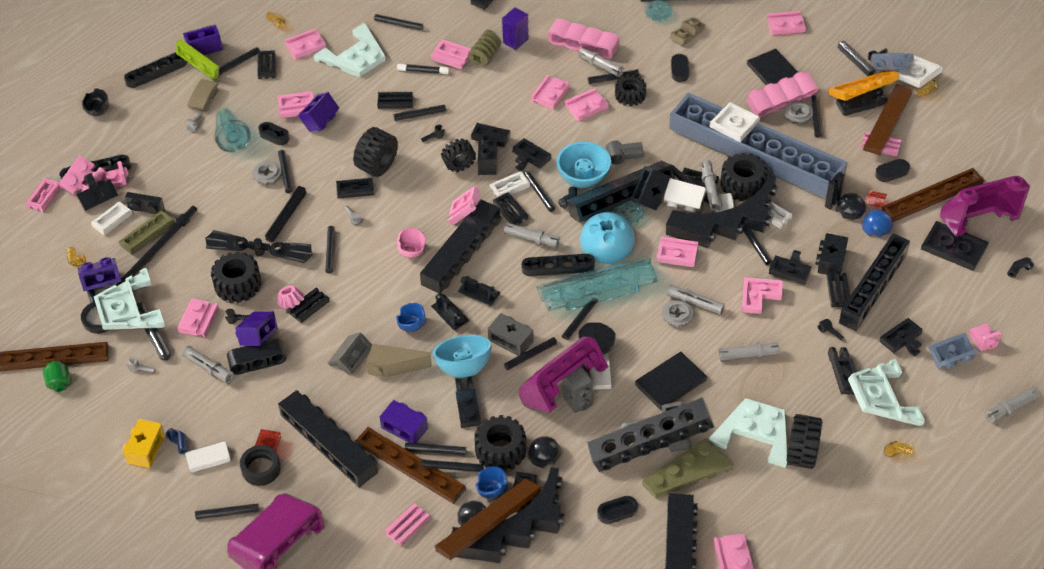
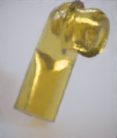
M272 12L266 14V19L275 22L274 26L276 28H283L286 21L280 14Z
M930 80L926 86L917 89L916 93L921 98L937 91L939 85L935 80Z
M74 247L66 249L69 265L81 267V264L86 263L87 259L84 255L82 258L81 255L76 256Z
M894 441L887 444L883 451L887 457H894L901 453L912 456L914 446Z

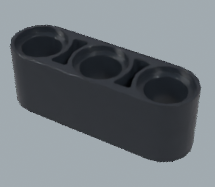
M280 339L267 340L261 346L235 348L227 353L230 371L235 375L280 365L287 358L283 342Z

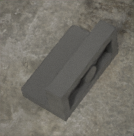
M361 332L350 335L328 361V364L330 366L338 364L348 375L353 374L371 350L372 344Z

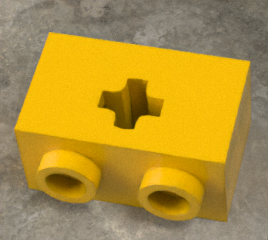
M138 419L136 426H133L131 429L128 443H125L123 447V455L127 464L151 468L165 436L162 423Z

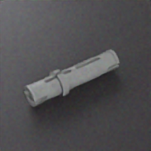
M582 48L579 51L584 54L579 53V57L589 61L591 65L598 66L617 77L623 74V72L619 71V69L624 71L622 66L602 57L599 53L592 52L587 48Z
M704 160L703 163H700L702 182L706 187L710 209L718 210L721 208V202L716 186V174L713 172L711 161Z
M509 222L506 223L504 228V234L534 241L537 245L544 244L558 248L560 243L559 236L547 234L543 230L536 231Z
M672 284L667 289L666 296L709 310L718 315H721L725 303L693 293L688 288L685 290Z
M756 343V345L719 348L720 361L750 357L760 359L762 356L779 355V343Z
M191 346L184 348L182 356L207 370L209 375L212 377L216 376L227 384L232 381L234 373L222 367L220 362H214Z
M1033 386L1007 401L1003 400L998 406L987 410L986 417L992 416L989 419L992 423L1003 416L1008 417L1018 408L1040 398L1041 391L1038 390L1034 393L1038 387Z

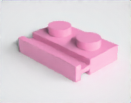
M801 11L767 14V21L772 35L805 32L806 26L801 16Z
M316 29L285 40V45L288 46L295 60L326 48V43L320 34L317 33Z
M442 39L435 48L434 53L431 54V60L462 70L463 65L469 60L468 52L471 48Z
M547 75L532 94L531 102L536 101L538 104L554 110L570 88V83L555 77L550 78V75Z
M594 88L566 100L565 106L580 121L608 109V102Z
M313 92L278 96L280 118L298 116L313 99Z
M473 186L454 200L449 214L451 218L447 222L454 225L476 209L475 206L480 200L479 194L481 189Z
M661 237L656 262L694 267L698 242Z
M191 298L178 326V332L193 336L202 335L205 338L219 309L218 303L210 304L208 301Z
M744 533L723 536V538L718 539L714 537L713 543L720 569H753Z

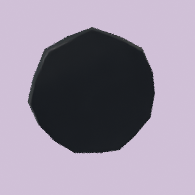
M591 322L586 323L579 330L578 337L579 339L582 337L594 338L602 354L605 355L614 346L616 333L605 324Z

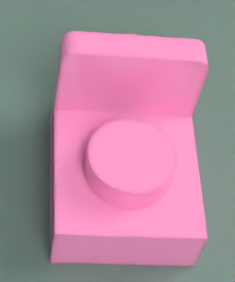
M121 161L117 162L119 169L107 171L103 174V182L110 179L115 188L127 185L126 178L129 175L127 168L122 167Z
M987 323L972 328L969 331L970 337L980 351L993 349L998 346L1002 335L1000 331L993 332Z

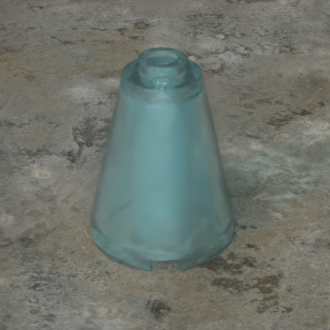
M220 109L216 113L215 121L216 144L223 151L231 153L236 152L235 150L241 148L242 150L245 148L251 138L249 127L230 109Z

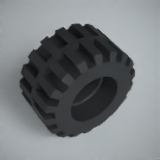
M377 127L369 128L363 133L356 144L353 154L354 165L374 177L381 176L390 168L398 150L397 138Z
M741 153V155L734 154L733 157H728L722 166L720 182L722 191L726 192V194L731 193L734 200H748L766 182L768 167L763 160H760V157L753 156L750 153L749 155Z
M230 252L226 256L222 255L220 260L217 259L214 262L215 265H212L211 278L214 290L222 300H229L230 303L234 301L241 303L242 300H249V297L253 298L256 295L255 292H259L262 284L258 263L256 259L254 260L253 256H248L244 252L242 254L240 252H235L234 254Z
M802 414L794 416L786 458L787 465L808 469L815 467L822 432V418Z
M499 415L498 418L492 416L490 420L485 419L483 420V425H478L477 431L474 434L476 457L479 459L480 464H485V468L496 466L502 468L504 472L507 471V468L514 469L515 464L518 466L521 464V459L524 460L526 453V432L522 424L519 425L518 420H512L510 416L504 418L503 415ZM499 440L509 442L505 446L492 445L493 442Z

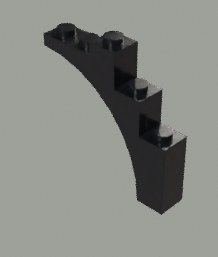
M769 175L764 185L754 196L728 210L707 214L685 213L672 210L666 223V235L682 240L696 241L699 246L708 248L710 243L715 241L716 235L736 241L738 235L743 233L745 226L764 233L766 226L770 227L773 216H770V206L772 203L771 197L775 196L778 190V185H776L777 177Z
M551 467L542 490L528 506L502 521L456 557L500 563L502 555H506L507 545L529 548L530 541L535 540L536 531L558 534L559 526H563L565 513H561L560 495L557 494V489L562 488L563 477L559 476V468ZM453 527L452 532H454L459 527Z

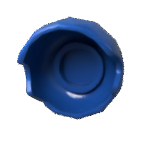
M881 210L869 212L862 222V229L868 236L877 234L878 237L889 234L893 227L890 215Z
M408 303L400 308V315L396 316L398 327L406 332L418 331L426 322L423 306L418 303Z
M496 466L487 467L478 473L476 489L481 497L486 499L499 498L507 490L508 481L502 468Z

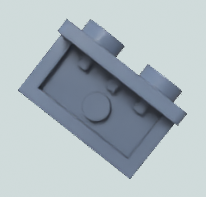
M884 53L871 56L875 71L907 70L914 61L913 53Z
M966 332L928 347L938 369L944 366L946 369L952 368L960 360L963 363L974 359L973 355L979 352L978 348L973 350Z

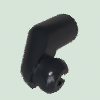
M569 187L568 195L559 199L558 203L561 208L568 207L566 200L577 196L576 187Z
M1028 257L1014 261L1007 275L1015 278L1020 269H1032L1034 262Z

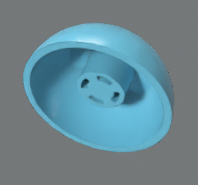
M592 142L569 144L557 156V168L561 177L568 184L576 188L585 189L598 185L606 178L611 167V157L607 150Z
M612 212L594 215L584 224L580 233L582 251L584 254H591L594 256L595 261L600 263H614L626 258L635 245V233L631 224L623 216Z
M479 335L457 336L438 344L432 354L435 363L444 373L455 378L474 376L485 368L491 356V342L486 337Z

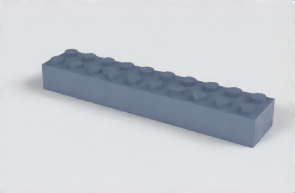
M687 93L670 113V130L732 157L734 154L741 155V153L747 155L750 153L753 156H758L767 165L769 174L825 199L829 181L838 172L846 175L847 161L758 123L741 142L712 129L710 122L722 111L723 107L693 94Z

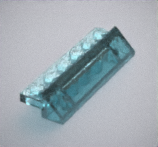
M641 257L536 285L542 302H545L548 311L565 307L566 311L584 307L591 301L599 303L639 292V287L656 283L658 277L651 265V258Z

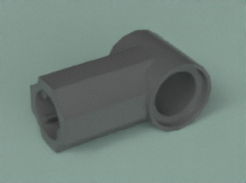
M611 141L606 145V150L611 157V164L613 165L621 164L625 159L641 158L644 154L642 142L621 144L619 141Z

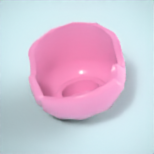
M406 228L399 233L397 249L403 256L408 258L418 257L424 251L426 237L416 228Z

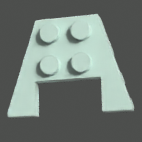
M363 23L352 30L353 36L360 40L354 46L338 56L326 48L313 56L316 62L323 61L327 66H336L341 68V71L361 77L384 62L385 55L366 24Z
M146 268L140 270V274L135 277L130 276L126 278V282L119 286L114 285L94 296L103 330L165 327L160 309L140 315L132 290L151 285Z
M896 359L890 360L887 364H878L873 369L867 368L851 374L848 380L863 412L917 426L924 424L925 419L919 407H900L887 378H900L902 375Z
M745 398L709 438V442L713 446L725 450L732 433L773 445L768 463L784 468L787 466L784 409Z

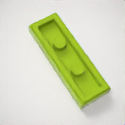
M182 39L176 41V54L210 79L215 81L219 78L218 65Z

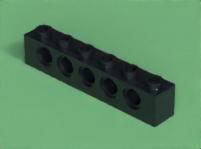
M894 233L890 236L842 307L839 324L854 331L858 330L906 258L910 240Z
M703 397L591 440L587 444L592 462L597 470L601 472L621 463H628L639 456L648 455L657 449L666 448L678 441L687 440L696 434L705 433L715 426L709 408Z

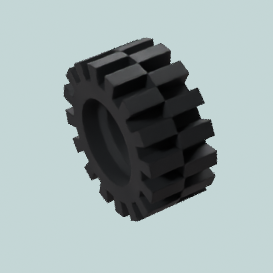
M626 75V78L622 76L621 79H617L615 83L616 101L618 100V103L621 104L623 102L624 106L629 104V107H632V104L638 106V103L641 104L645 101L646 83L644 79H641L640 76L635 78V75H632V77ZM632 89V90H635V91L629 92V91H626V90Z
M461 138L460 141L455 139V142L450 141V145L446 144L445 148L442 149L441 158L447 169L451 172H454V170L459 172V169L464 171L465 167L468 169L470 167L469 164L473 165V160H476V153L467 139Z

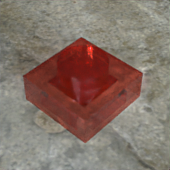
M869 190L865 203H869L873 207L884 206L887 194Z
M261 429L255 446L265 445L277 451L281 440V432Z

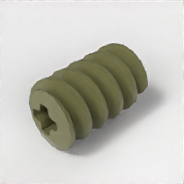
M486 29L468 52L470 62L476 65H486L501 46V39L495 32Z

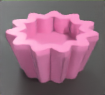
M294 285L283 287L278 293L280 309L285 308L287 310L288 308H294L295 305H299L300 301L304 300V293Z

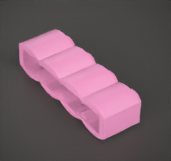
M556 19L548 32V41L554 45L565 46L572 50L587 48L592 52L599 53L606 59H612L619 47L618 35L611 32H602L596 28H587L577 23L572 24L563 19Z
M801 71L792 78L785 77L779 83H770L764 89L751 91L746 102L753 114L763 117L786 107L791 102L805 100L812 95H816L819 88L809 71Z

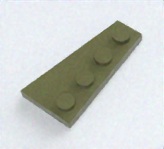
M705 438L642 480V485L657 499L668 493L678 491L680 487L685 485H694L706 477L710 479L722 471L733 470V465Z

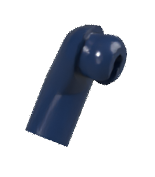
M168 429L165 434L166 438L178 445L179 454L187 453V435L177 429Z

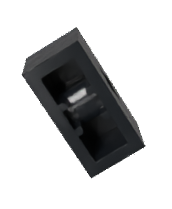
M479 134L478 175H496L497 134Z
M644 165L630 200L657 211L671 176Z
M826 233L825 239L820 240L818 251L822 252L817 254L815 265H819L817 273L824 275L831 273V276H834L835 273L841 275L849 237Z

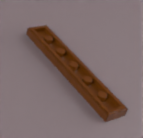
M899 84L895 85L864 145L863 151L881 156L912 95L913 88Z
M971 168L882 206L881 211L889 214L892 221L895 222L949 199L963 189L981 185L984 179L974 168Z
M107 341L0 352V371L42 368L53 361H61L66 365L108 361L109 344Z
M367 427L355 440L367 452L452 504L466 490L464 484L439 469L421 468V458L370 427Z
M525 478L436 544L435 551L451 561L540 493L541 487Z

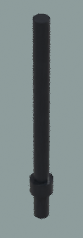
M192 205L184 214H181L176 219L174 225L121 278V281L126 282V278L133 277L182 226L185 227L189 223V219L197 212V208Z

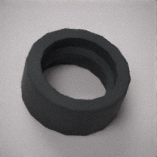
M253 446L247 449L240 459L242 476L251 485H267L278 477L281 470L278 454L269 446ZM266 458L272 461V466L264 472L254 473L248 469L249 464L256 459Z

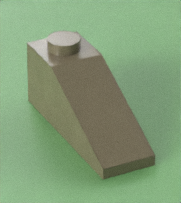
M372 344L367 360L368 374L377 377H390L431 367L430 352Z

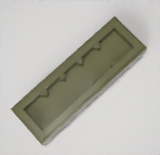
M161 210L121 239L119 244L133 255L174 225V219Z

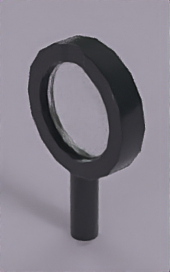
M94 289L87 290L90 304L81 312L82 325L85 330L91 333H105L109 330H103L94 296H96Z

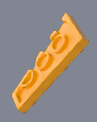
M888 70L828 88L830 96L846 101L881 86L893 84L894 81L899 80V73Z

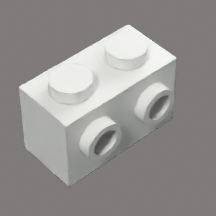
M670 178L664 196V203L673 209L681 207L685 208L684 211L688 213H700L706 188Z

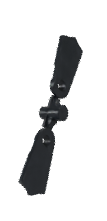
M213 230L210 235L205 237L206 249L243 251L246 248H251L257 256H262L265 254V251L269 250L272 256L306 263L313 256L311 244L275 242L271 245L262 243L260 238L248 242L244 237Z

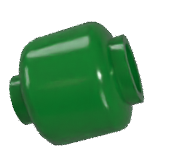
M61 361L50 362L44 368L43 378L48 389L61 392L71 383L69 368Z

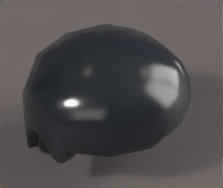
M94 88L93 92L86 93L82 100V108L88 115H102L109 107L108 95L102 89Z
M856 193L844 194L836 205V212H840L843 218L851 220L859 219L866 210L865 201Z
M548 436L536 438L532 441L528 450L529 461L539 468H544L548 464L554 465L561 455L560 446L557 441Z
M475 500L464 503L457 513L458 524L462 526L485 509L486 506L482 502Z

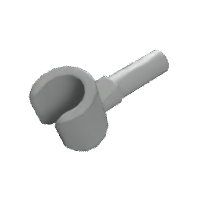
M200 112L192 120H186L187 130L191 132L197 130L198 123L196 122L202 116Z
M348 206L344 207L350 216L352 225L362 223L360 212L353 213Z
M135 357L129 358L131 365L126 364L132 373L139 370L155 372V368L139 364Z

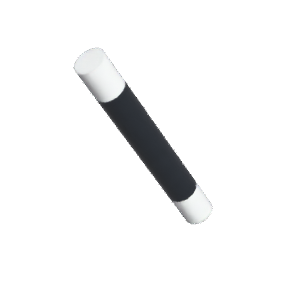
M397 65V71L449 74L448 67Z

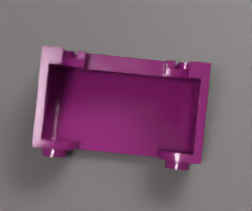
M1011 176L963 189L941 208L940 217L956 237L964 235L968 218L994 211L998 217H1002V214L1010 216L1011 221L1020 219L1030 185L1021 176Z
M592 337L580 338L535 372L519 389V397L523 405L529 408L552 412L558 407L554 403L555 396L561 393L557 383L581 365H584L589 370L594 368L597 372L606 370L609 366L596 340Z
M287 493L279 494L236 537L234 536L228 541V556L243 569L277 568L279 566L277 560L304 534L310 536L312 534L311 531L318 535L325 528L322 511L314 504Z

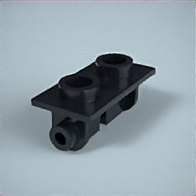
M463 276L460 283L463 285L458 290L459 293L489 306H492L501 293L494 286L491 287L478 283V281L470 278V276Z
M438 293L435 296L436 303L431 305V307L453 331L469 322V319L445 294Z

